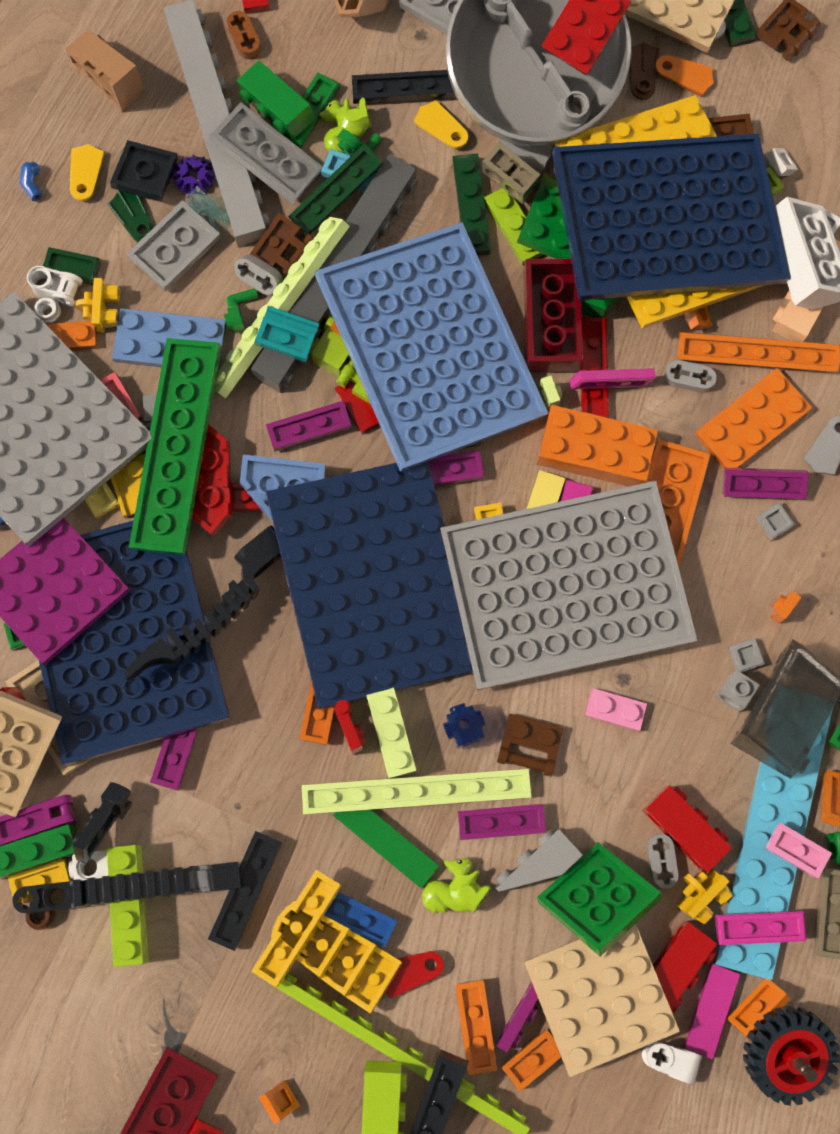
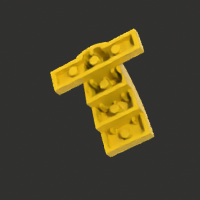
M316 870L298 899L288 905L278 916L273 927L272 939L251 972L278 989L291 966L297 960L340 994L372 1014L401 967L402 962L378 948L372 942L352 932L349 928L324 916L342 886Z

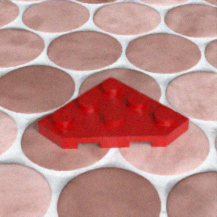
M208 424L192 519L215 537L232 517L230 442Z

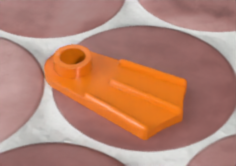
M662 55L656 61L655 69L661 77L700 97L714 84L712 67L671 55ZM663 66H668L670 70H665Z

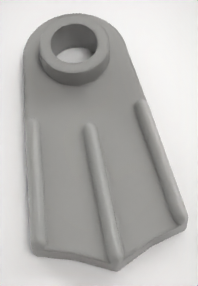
M840 416L830 419L803 459L815 474L834 475L840 462V433L834 427L835 425H840Z

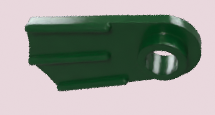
M118 191L115 197L108 203L109 208L137 243L154 228L140 196ZM142 228H146L147 232L145 234H139V230Z

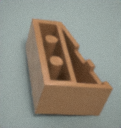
M87 29L65 48L71 64L122 112L145 93L142 85L143 78L138 72L136 65L108 45L100 35L96 36Z

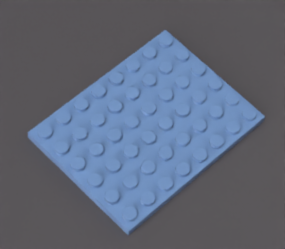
M462 222L315 272L317 282L400 472L545 418L549 414Z

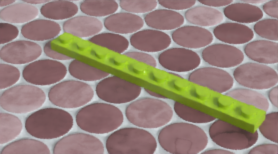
M290 972L286 974L278 987L280 991L393 1060L402 1062L403 1066L424 1079L430 1080L436 1061H434L433 1065L422 1060L424 1054L411 1046L407 1050L397 1044L399 1039L387 1031H383L382 1034L371 1029L373 1023L360 1015L356 1019L346 1013L348 1008L335 1000L330 1004L321 998L323 995L321 991L311 985L304 988L296 983L298 978ZM464 1078L462 1079L456 1095L457 1099L515 1134L528 1133L530 1127L525 1122L526 1116L513 1108L509 1112L499 1106L500 1100L486 1092L484 1096H481L473 1091L475 1085Z

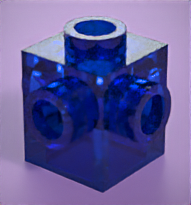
M465 703L449 709L450 714L446 715L447 722L443 723V727L448 740L454 739L457 749L485 738L482 727L485 726V721L480 710L475 711L473 705L466 707ZM461 721H466L469 724V727L462 728L459 725V723Z

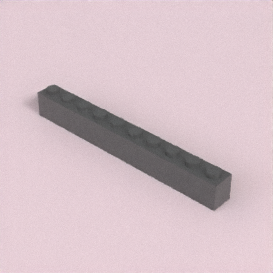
M388 154L383 162L384 165L379 168L345 221L350 227L319 270L376 251L377 241L380 236L384 237L391 227L390 221L394 214H400L405 203L403 200L407 194L411 195L418 184L416 168ZM314 275L288 313L319 323V329L315 336L316 340L321 338L323 334L322 328L332 314ZM264 348L252 366L251 372L253 378L281 393L284 387L288 388L295 378L294 372L298 365L302 366L305 362Z

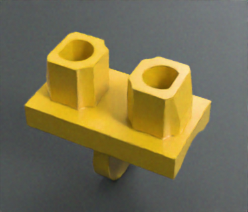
M94 278L93 300L91 292H84V299L76 301V309L83 311V319H91L92 312L91 324L96 327L97 333H105V328L117 327L118 310L106 309L107 302L119 303L120 289L118 285L105 284L102 278Z
M713 869L707 874L701 871L696 878L687 874L684 880L688 883V886L682 891L685 897L676 906L691 918L706 924L713 915V912L707 905L713 899L722 905L732 897V893L727 886L729 880Z

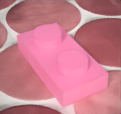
M593 688L585 716L639 732L647 703Z
M782 823L777 824L765 846V849L815 879L819 878L832 854Z

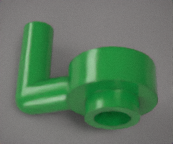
M342 129L336 137L339 141L337 146L347 155L356 152L363 145L358 138L346 129ZM375 133L366 145L374 152L383 141V138Z
M255 288L227 297L228 313L224 314L228 330L233 329L235 333L245 331V325L238 304L259 298Z

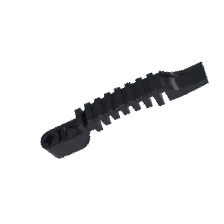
M273 525L264 529L237 552L234 559L241 566V581L237 584L232 580L228 584L229 590L222 595L223 601L213 606L214 613L211 614L208 611L204 614L205 621L203 624L199 619L192 622L194 626L192 630L186 624L180 627L181 634L179 637L172 627L167 630V638L165 640L174 652L171 651L162 638L158 639L144 650L125 670V679L128 683L152 666L170 665L174 667L180 661L182 663L189 660L191 653L195 655L200 651L202 644L205 647L210 643L212 636L214 638L217 637L222 627L224 629L228 627L231 623V618L236 619L240 615L241 608L245 610L249 607L250 600H254L260 590L253 580L281 558Z
M229 862L189 866L183 869L182 867H176L173 870L160 869V871L156 872L151 870L145 871V873L133 872L131 875L117 874L114 877H92L83 881L76 879L67 882L25 886L19 888L14 893L12 903L14 908L20 913L35 914L84 907V905L96 906L103 902L104 904H111L113 901L127 902V899L135 901L141 900L144 897L152 899L155 896L161 895L162 897H169L170 894L181 896L187 892L197 894L241 888L239 863ZM61 888L65 893V899L60 905H54L51 901V894L55 889ZM27 893L35 898V901L29 904V908L27 905L22 904V899L27 897Z

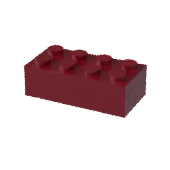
M526 259L523 271L526 365L530 372H579L583 362L581 300L579 301L572 260Z

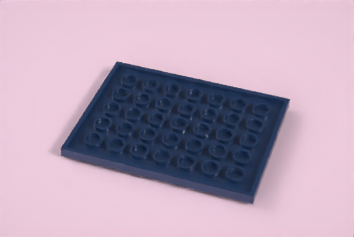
M759 134L554 147L552 156L579 301L786 284L791 279Z
M428 462L401 472L397 463L266 491V498L318 709L334 706L340 700L350 702L391 688L399 690L473 671L440 530L445 525Z
M133 521L80 535L130 589V592L48 664L44 666L39 661L49 709L51 712L62 716L55 736L63 766H69L230 720L211 642L205 647L202 644L200 651L195 655L191 653L189 660L184 663L180 661L174 667L170 665H155L143 671L130 683L125 679V670L158 639L162 638L171 651L174 652L165 640L167 638L166 631L171 627L179 637L181 634L180 627L186 624L192 630L194 628L192 622L196 619H199L202 624L205 621L187 549L185 556L130 549L129 543Z

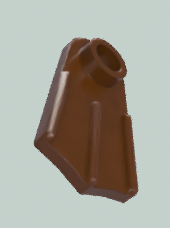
M645 42L631 47L629 67L631 90L633 95L640 100L651 98L655 92L657 78L655 64L659 58L660 51L659 48L650 46ZM640 85H646L648 88L642 89Z

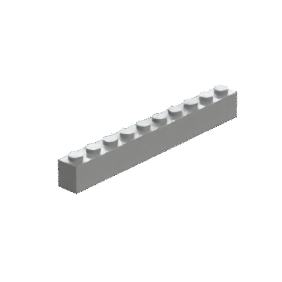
M193 0L164 7L167 23L237 246L239 248L256 243L263 236L266 229H268L270 223L267 214H261L259 206L263 205L259 189L253 190L252 183L256 182L255 176L209 140L210 135L233 111L230 98L224 99L223 92L227 91L223 76H217L215 70L219 69L216 54H210L208 48L212 46L208 30L204 32L201 25L205 24L201 8H195Z

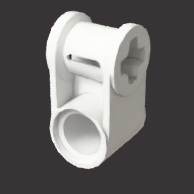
M35 266L27 273V281L36 296L52 298L65 306L73 307L75 305L74 297L77 288L83 282L80 277L44 266ZM47 279L45 284L36 285L38 280Z
M658 1041L646 1045L642 1049V1059L647 1066L668 1074L672 1078L694 1085L702 1055L680 1047L675 1048ZM653 1052L663 1054L662 1060L653 1058Z

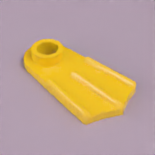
M436 100L420 106L418 114L414 119L416 126L453 149L462 148L467 144L468 133L466 129ZM460 137L461 139L454 141L452 138Z
M90 144L71 149L70 193L78 201H86L93 196L104 158V151ZM80 189H87L86 192L79 193Z

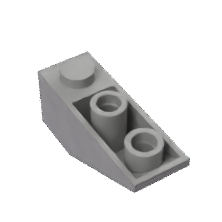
M549 829L537 840L541 845L532 852L530 849L525 851L516 860L520 864L512 872L507 868L496 879L498 885L494 889L499 892L560 876L583 855L560 829L554 833Z

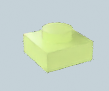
M552 376L542 378L539 389L547 411H550L551 405L559 406L562 391L559 384L553 382Z

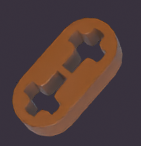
M242 11L232 12L227 18V26L239 54L244 59L249 60L258 57L261 51L260 41L248 15ZM236 22H240L243 25V31L240 32L238 26L235 25ZM248 39L250 45H253V48L248 49V47L245 46L244 40Z

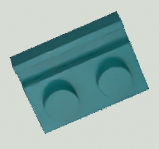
M267 306V311L254 341L255 345L307 362L319 329V323Z

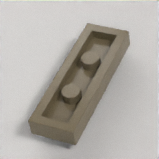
M824 868L821 873L814 956L840 959V870Z

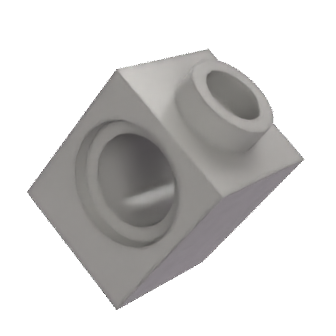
M735 669L728 674L714 697L739 712L746 708L760 685Z

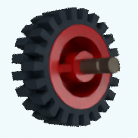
M786 1006L785 1013L780 1007L774 1009L775 1017L769 1012L763 1015L767 1021L764 1025L758 1020L755 1022L754 1026L758 1029L757 1033L749 1031L747 1037L752 1043L745 1042L743 1047L748 1053L743 1054V1061L748 1065L745 1066V1069L757 1087L774 1102L779 1103L781 1100L784 1105L791 1106V1101H793L796 1105H802L803 1096L811 1102L815 1100L812 1091L815 1090L821 1096L825 1090L820 1085L823 1082L828 1086L833 1083L828 1073L837 1075L839 1069L833 1063H840V1056L836 1053V1051L840 1050V1047L835 1041L837 1038L834 1033L812 1012H807L801 1007H798L796 1010L793 1006Z

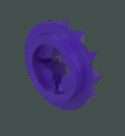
M194 154L191 157H182V160L175 164L174 173H172L176 187L188 195H198L206 192L212 186L215 178L212 164L204 156L197 157ZM189 168L195 172L198 171L199 181L189 176Z

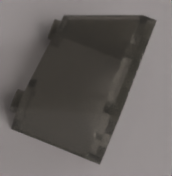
M794 639L780 653L771 676L751 712L745 718L740 732H736L730 743L789 779L794 777L797 772L803 774L810 762V759L806 757L835 703L840 704V676L803 644Z

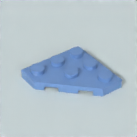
M243 454L240 484L272 522L266 491L324 479L325 464Z

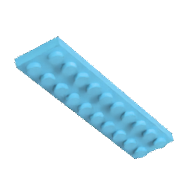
M783 687L777 688L730 889L732 897L727 902L725 914L788 912L797 867L765 849V846L778 823L784 824L802 836L805 835L834 701ZM781 942L718 945L713 964L772 980Z

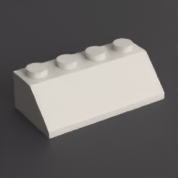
M786 197L775 206L791 277L787 284L791 292L792 301L795 306L809 309H817L840 302V252L824 207Z

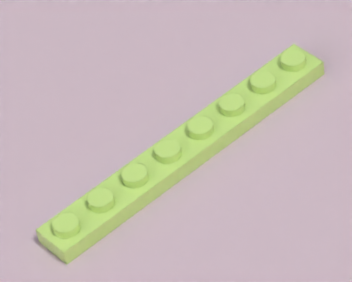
M329 217V219L321 224L318 234L305 246L303 255L298 262H295L290 267L285 280L274 289L272 298L259 310L253 324L243 332L242 339L238 345L227 354L225 363L217 370L214 394L225 399L263 348L255 345L254 341L267 311V306L285 312L291 309L314 277L315 272L319 270L350 227L343 219Z
M529 769L301 785L303 815L531 798Z

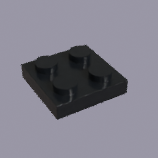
M127 140L110 181L111 188L162 202L175 169V164L178 161L177 153Z

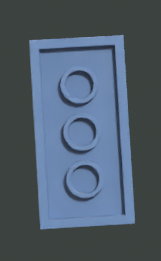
M120 308L112 359L117 363L162 367L167 338L219 342L222 346L218 364L219 370L227 325L223 319Z

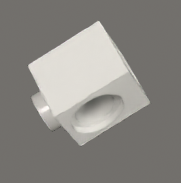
M107 850L95 851L90 859H93L97 864V870L91 876L85 872V864L76 860L75 854H72L73 861H69L70 878L83 881L87 880V878L108 876Z

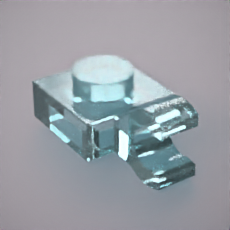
M198 186L186 197L190 201L188 203L189 206L199 215L202 213L204 216H207L208 223L215 230H220L214 222L215 218H220L225 223L229 220L228 216L215 207L216 204Z

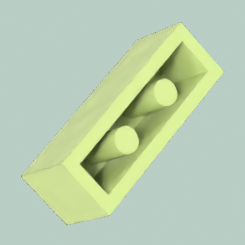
M394 688L367 695L388 778L395 779L416 773L415 763Z

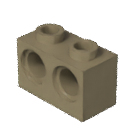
M500 141L482 161L483 173L521 204H524L540 185V174Z

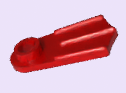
M433 951L397 958L402 962V965L385 992L389 998H393L438 977L444 969L443 958ZM429 959H433L436 962V968L433 971L426 968V962Z

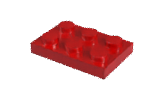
M569 0L543 42L542 49L587 76L629 8L631 1Z

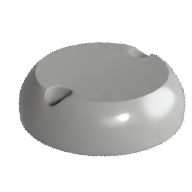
M459 0L451 16L445 46L446 66L453 91L459 103L472 120L491 135L506 142L522 146L539 147L555 145L558 142L577 137L592 128L608 113L618 99L625 84L631 58V36L625 14L586 76L541 47L569 0ZM572 104L577 105L581 109V114L577 113Z

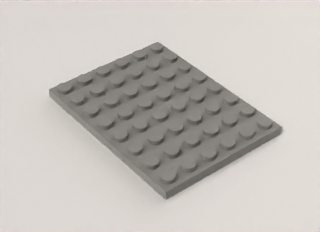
M13 292L0 302V517L29 547L147 448L148 441L151 439L149 430L28 305Z
M656 481L440 528L477 691L698 641Z

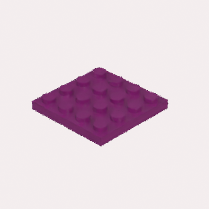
M64 518L29 547L21 541L0 559V617L44 666L130 592V589Z

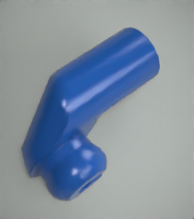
M25 162L21 166L19 183L30 199L37 201L43 195L34 183V177L39 175L40 167L36 162Z

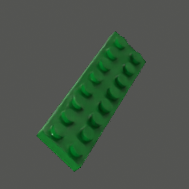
M166 339L150 427L151 439L147 444L129 548L132 550L184 556L186 554L222 347L219 342Z

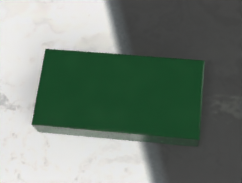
M48 247L43 266L60 272L72 273L83 280L82 283L94 285V278H97L101 260L98 257Z

